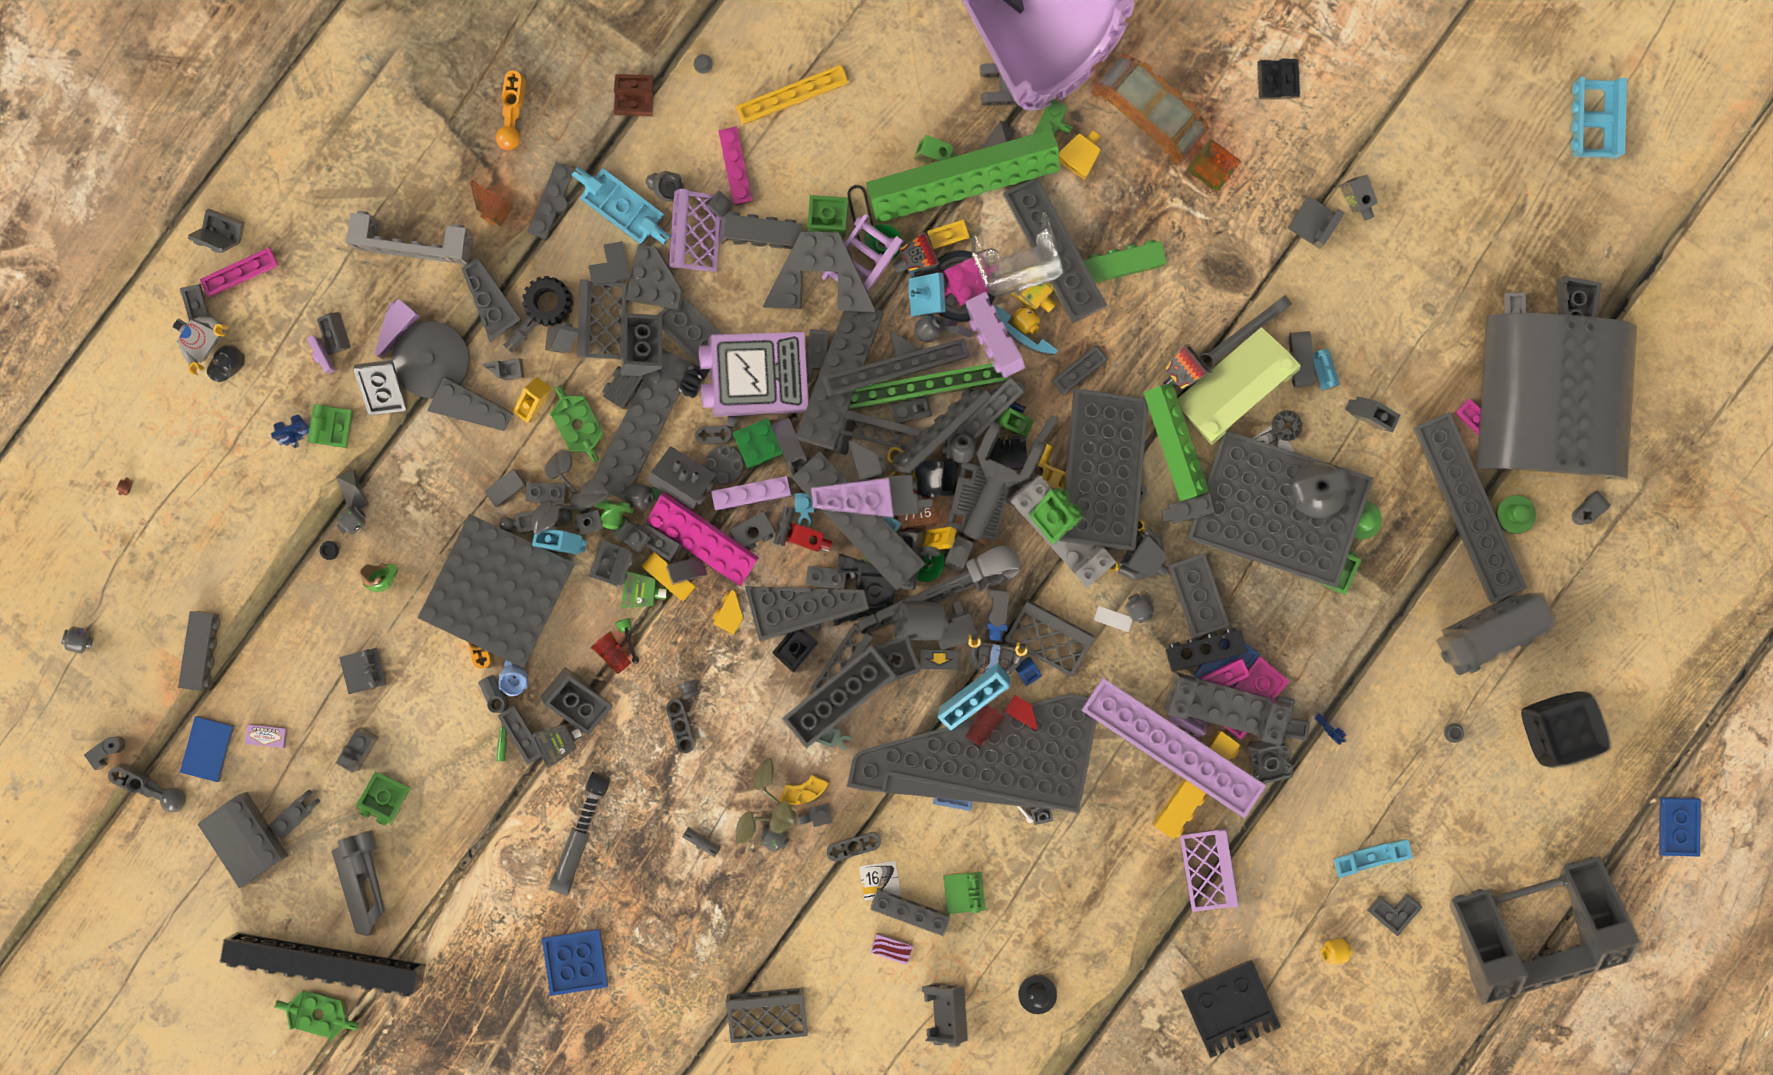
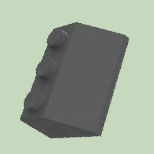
M623 313L621 322V375L642 376L662 369V316Z
M850 441L849 445L860 482L882 477V472L885 471L882 457L878 458L876 453L854 441Z

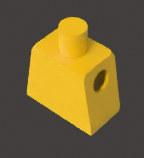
M1091 131L1086 138L1078 134L1059 152V162L1085 180L1101 150L1095 145L1101 138L1100 135L1095 131Z

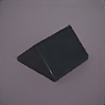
M802 629L787 634L772 654L794 673L819 642Z

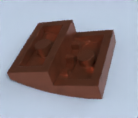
M615 74L614 115L652 116L653 75Z

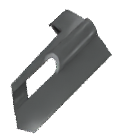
M373 830L338 840L339 847L331 851L355 933L369 936L375 927L374 924L385 911L371 855V850L378 849ZM367 878H369L376 901L371 909L369 908L363 888V883Z

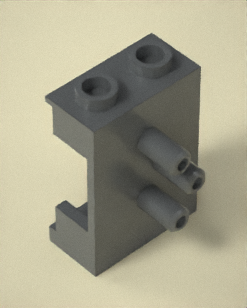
M670 446L651 471L647 482L662 492H666L691 510H694L697 505L701 506L706 496L704 494L707 491L710 493L716 483L713 481L716 474Z
M940 983L923 986L922 993H924L925 1002L933 1000L935 1026L926 1029L927 1039L925 1041L933 1042L934 1045L949 1044V1047H959L960 1043L968 1041L965 987Z

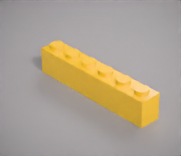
M1219 730L1207 745L1208 748L1228 761L1231 758L1234 759L1240 751L1238 749L1240 744ZM1183 779L1152 825L1173 840L1175 837L1178 838L1184 830L1183 826L1186 821L1190 822L1194 817L1195 808L1204 803L1206 793L1186 779Z

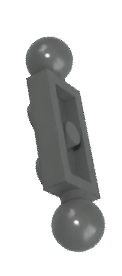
M565 508L559 509V519L557 521L561 523L569 522L572 517L571 511ZM535 510L516 513L515 520L509 517L503 518L499 526L507 532L513 531L515 527H517V533L533 531L532 517Z

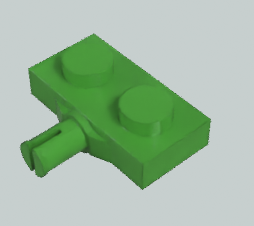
M1055 100L1050 101L1051 106L1046 107L1034 134L1052 129L1054 135L1059 130L1070 134L1073 126L1063 122L1068 106Z

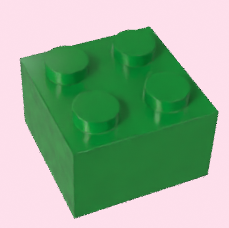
M768 418L733 432L736 443L749 470L783 456Z

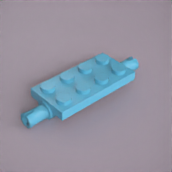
M580 166L575 169L578 173L574 171L572 177L584 184L586 188L580 197L584 203L640 245L650 235L663 245L667 243L663 237L669 240L671 235L658 226V223L664 217L661 211L603 168L596 176L589 175Z

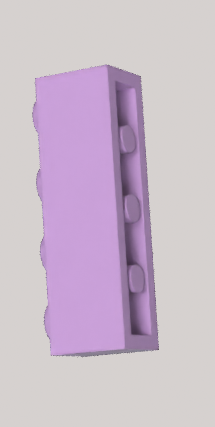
M787 476L711 491L716 511L792 496Z

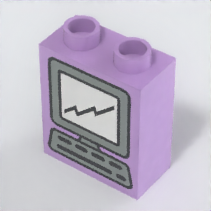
M804 332L711 335L707 346H699L700 369H710V384H701L702 408L712 407V417L797 414L806 411L808 406Z

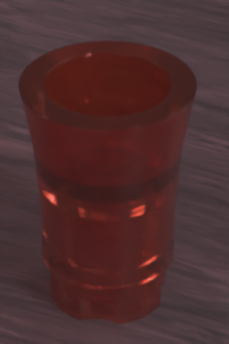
M611 630L590 647L617 675L632 663L616 641Z
M988 704L984 705L979 709L965 737L981 747L984 740H987L1005 716Z

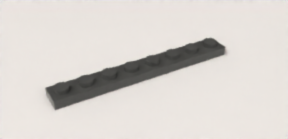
M962 338L824 376L822 380L828 397L963 360L968 358L970 354L965 340Z

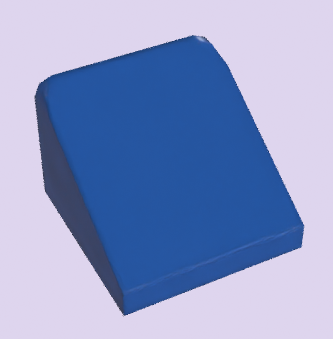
M1031 657L1021 661L1020 665L1015 669L1026 686L1042 677Z

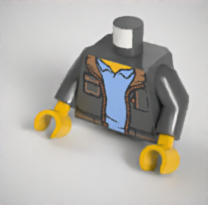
M971 635L968 637L969 658L973 668L977 669L978 673L984 674L998 663L1010 675L1020 665L1023 656L1027 653L1028 645L1021 649L1019 648L1020 642L1017 643L1015 649L1014 647L980 642V635H978L977 640H972Z

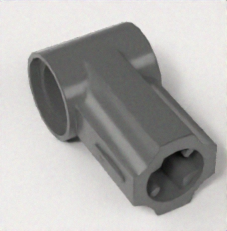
M494 675L478 682L487 701L489 711L492 713H502L508 709L509 702L499 689V684ZM497 699L502 703L499 710L494 705Z

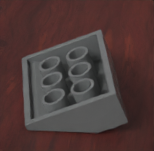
M247 792L237 795L198 823L199 828L238 888L243 887L288 857L283 846Z

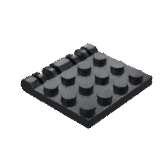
M1248 960L1181 990L1210 1058L1217 1056L1212 1043L1214 1041L1220 1054L1224 1053V1047L1219 1039L1225 1036L1231 1049L1235 1048L1230 1035L1234 1033L1239 1046L1252 1041L1247 1029L1248 1026H1250L1255 1038L1260 1037L1259 1031L1255 1026L1257 1022L1261 1021L1264 1031L1270 1033L1271 1030L1266 1018H1268L1273 1030L1281 1028L1252 960Z

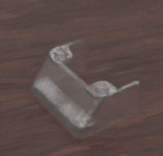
M1042 213L1043 231L1039 232L1036 236L1037 247L1001 258L1000 253L996 249L981 250L976 236H972V254L987 289L992 296H1004L1057 279L1062 275V262L1046 213Z

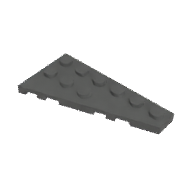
M745 586L760 642L870 610L865 590Z

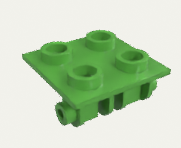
M982 872L943 875L947 914L980 913V911H985Z

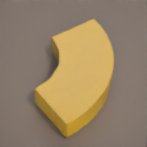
M812 774L802 784H786L779 801L789 802L790 805L808 803L820 796L827 788L829 782Z

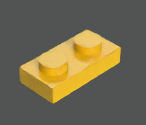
M964 219L927 231L933 250L970 238Z
M945 527L927 530L923 547L952 548L957 529Z

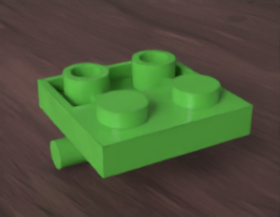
M313 404L307 442L347 448L353 411Z

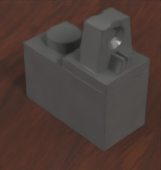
M1357 396L1356 400L1349 399L1348 405L1345 408L1346 411L1361 421L1377 429L1392 433L1401 416L1378 401Z
M912 475L889 476L894 516L915 515L923 513V508L933 507L932 499L922 500V495L913 494V491H917L916 479H912Z
M960 601L953 603L955 613L951 614L952 622H948L944 634L938 640L941 650L969 642V635H971L972 640L978 639L971 614L968 612V609L963 610Z
M364 728L356 729L337 759L336 764L352 773L359 771L379 737Z

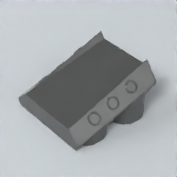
M1284 737L1281 745L1262 740L1249 742L1247 748L1255 779L1266 784L1293 777V768L1289 760L1290 751Z

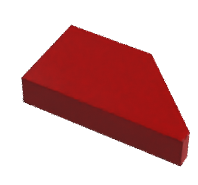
M1014 695L1005 713L1036 730L1037 724L1032 705Z

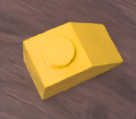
M536 377L524 387L513 413L526 423H529L547 400L552 388Z

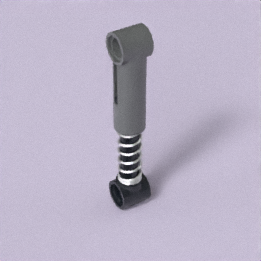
M595 772L591 773L586 785L588 792L586 802H583L584 807L581 808L582 812L579 815V821H576L577 826L571 828L557 870L550 882L549 890L568 896L590 835L587 831L589 830V825L592 824L593 813L596 811V805H599L598 800L606 794L611 778Z

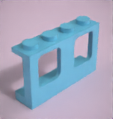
M1581 76L1572 85V94H1574V101L1571 106V112L1574 113L1571 123L1573 139L1570 143V150L1573 151L1572 157L1619 158L1625 154L1627 78L1605 81L1585 80V77ZM1585 89L1604 91L1603 112L1584 111ZM1584 127L1603 129L1602 149H1583Z

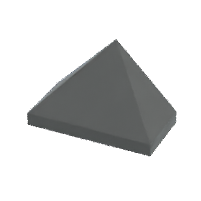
M1000 120L980 149L1008 142L1016 131Z
M355 470L336 477L348 506L363 508L369 505Z

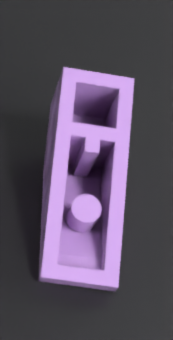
M400 299L393 301L389 305V310L384 318L375 350V355L381 359L395 346L399 337L420 318L413 309Z

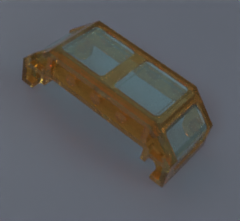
M1122 53L1118 61L1105 76L1093 86L1091 93L1097 98L1101 95L1105 102L1109 101L1165 149L1164 153H1168L1172 157L1169 161L1177 167L1206 134L1209 126L1196 109L1195 104L1190 100L1186 101L1178 89L1171 88L1163 76H1157L1149 64L1146 62L1142 63L1140 60Z

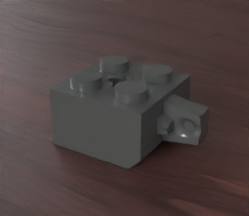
M894 639L877 646L890 663V660L893 659L892 655L896 654L897 657H901L898 665L895 662L891 663L899 674L889 683L921 671L909 640Z

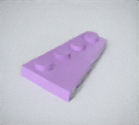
M889 478L811 488L814 508L894 517Z

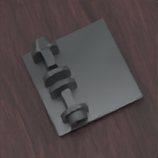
M377 648L339 657L348 694L386 685Z

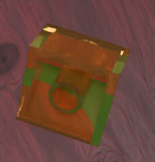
M1210 139L1187 170L1193 177L1201 180L1209 189L1217 193L1241 161L1213 139Z
M472 180L470 184L476 210L481 213L479 217L491 226L496 224L501 227L512 207L506 200Z

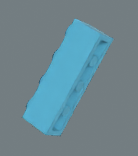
M997 663L941 705L938 718L951 731L1009 688V674Z

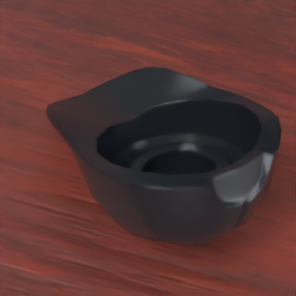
M225 345L214 353L206 373L211 380L223 382L240 371L244 366L245 356L235 345Z

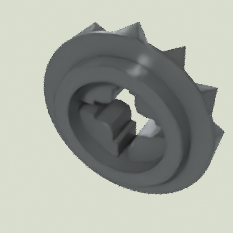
M1284 410L1273 418L1272 431L1277 438L1290 441L1297 438L1302 432L1303 423L1300 416L1294 411ZM1284 421H1294L1290 426L1291 430L1288 428L1281 430L1285 425Z

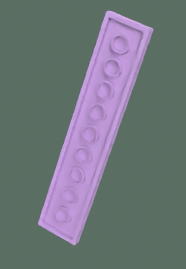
M1104 678L1100 680L1081 709L1243 818H1246L1266 785Z

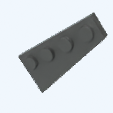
M475 258L461 268L489 342L494 341L522 321L479 258Z
M444 377L427 410L502 431L506 430L514 415L511 411L447 377Z

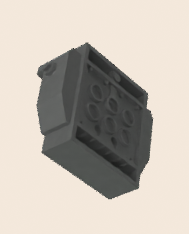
M1543 593L1508 596L1441 630L1443 636L1439 637L1436 641L1442 651L1441 656L1443 660L1452 665L1457 675H1463L1468 671L1474 673L1481 669L1480 665L1498 658L1497 654L1503 651L1508 653L1519 645L1521 647L1527 646L1532 643L1533 638L1551 631L1550 627L1556 625L1555 616Z

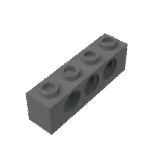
M877 888L871 904V910L941 936H944L950 920V915L879 888Z

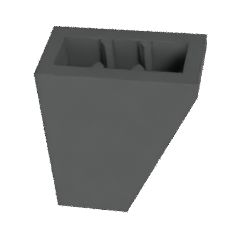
M781 419L771 426L789 469L794 476L808 461L799 440L796 438V433L790 419Z

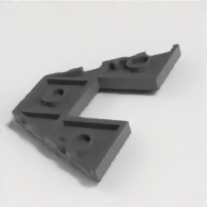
M801 231L763 304L764 308L801 309L802 270L838 272L837 311H877L840 232Z

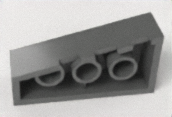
M728 212L720 220L719 243L725 244V240H732L736 245L751 242V245L761 247L766 246V243H768L771 248L792 249L801 233L802 224L796 223V220L786 219L784 222L778 221L776 217L761 219L758 215L748 214L746 217L740 216L738 212Z
M1567 276L1556 280L1558 314L1596 317L1602 283Z

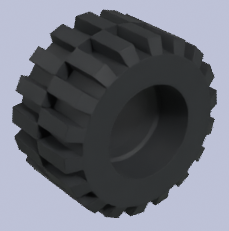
M544 276V278L537 277V281L534 282L532 280L529 282L531 284L530 287L526 286L524 289L526 294L522 295L524 299L522 305L525 307L524 311L533 321L539 325L542 324L546 327L550 325L553 327L557 323H563V319L567 320L569 318L568 314L573 311L571 305H574V301L572 300V293L563 282L549 276ZM548 291L555 292L558 295L557 306L549 312L541 311L538 307L540 296Z

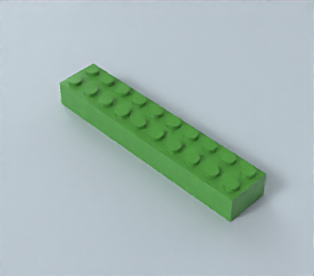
M1052 129L868 181L866 185L876 223L886 222L890 219L1060 171L1058 145Z

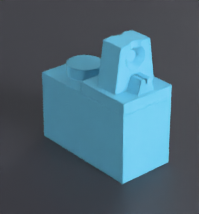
M547 529L538 535L534 533L532 546L578 555L579 552H585L587 541L583 540L581 535Z

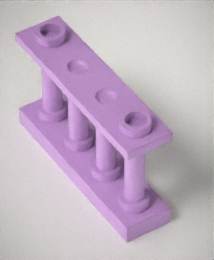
M864 214L863 217L860 215L855 221L854 225L856 227L845 242V245L848 249L853 245L877 264L873 271H868L853 260L859 273L866 280L864 286L869 293L904 241L897 236L894 239H890L867 223L870 217ZM861 229H864L886 245L887 250L884 255H879L856 239ZM821 272L823 273L822 279L827 280L830 276L838 282V272Z

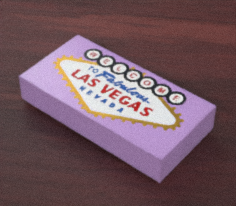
M248 724L245 744L285 748L287 728Z

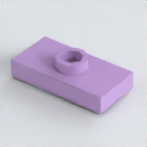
M314 335L308 337L307 340L314 351L312 353L314 360L320 363L325 373L331 374L335 372L336 369L320 338Z

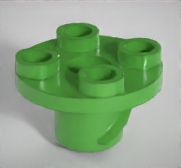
M1514 495L1505 498L1498 504L1496 517L1504 531L1518 534L1526 532L1532 527L1536 519V510L1529 499L1520 495Z
M605 499L595 505V508L605 510L601 516L602 525L611 530H617L624 522L623 513L633 514L634 512L630 504L623 502L614 505L610 500Z
M1366 501L1354 538L1368 539L1379 531L1382 524V516L1374 504Z

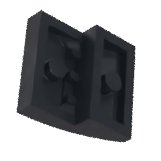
M1281 58L1279 60H1259L1257 62L1259 99L1274 100L1300 97L1298 59Z

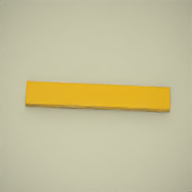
M842 64L736 105V109L744 125L846 85L849 81Z

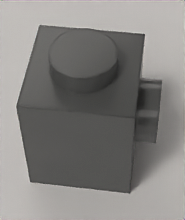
M595 510L577 515V520L574 521L576 531L580 532L581 535H586L606 529L602 525L601 511Z

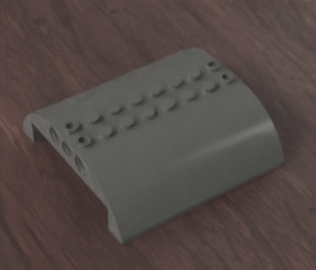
M1511 313L1488 315L1486 318L1477 469H1515L1607 477V479L1628 480L1637 326L1630 322L1615 319L1561 314Z

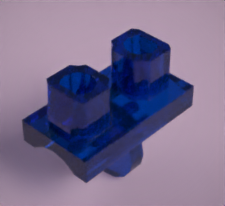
M299 414L290 418L292 424L287 427L284 422H278L273 425L274 432L271 433V437L279 445L284 444L287 446L291 444L293 448L299 447L298 441L304 439V435L309 434L310 427Z

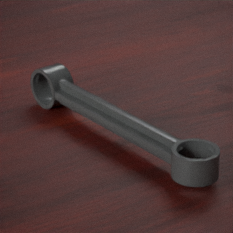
M1286 295L1212 351L1202 353L1199 357L1206 356L1211 359L1212 365L1210 370H1212L1217 360L1292 305V302Z

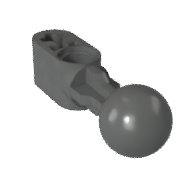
M119 764L108 773V779L111 783L131 793H139L147 798L154 797L160 800L161 807L167 812H178L186 803L185 794L180 789L169 788L164 790L158 787L157 782L149 779L145 773L127 764ZM134 779L140 780L141 787L134 784Z

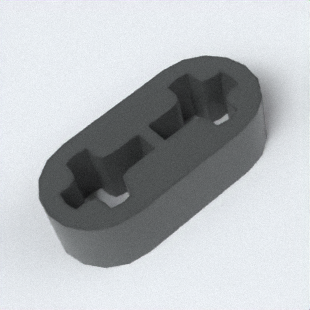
M706 426L697 429L695 437L699 443L705 445L724 444L731 440L732 431L727 426ZM723 429H725L726 433H729L728 436H725V440H722L720 436H715V434L721 433ZM706 430V433L712 434L713 437H706V441H703L699 434Z

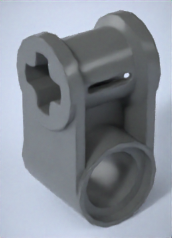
M1596 490L1573 511L1572 520L1577 525L1591 524L1608 510L1611 504Z

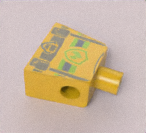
M1035 265L1009 293L1010 297L1034 312L1040 305L1048 313L1056 306V303L1049 298L1054 290Z

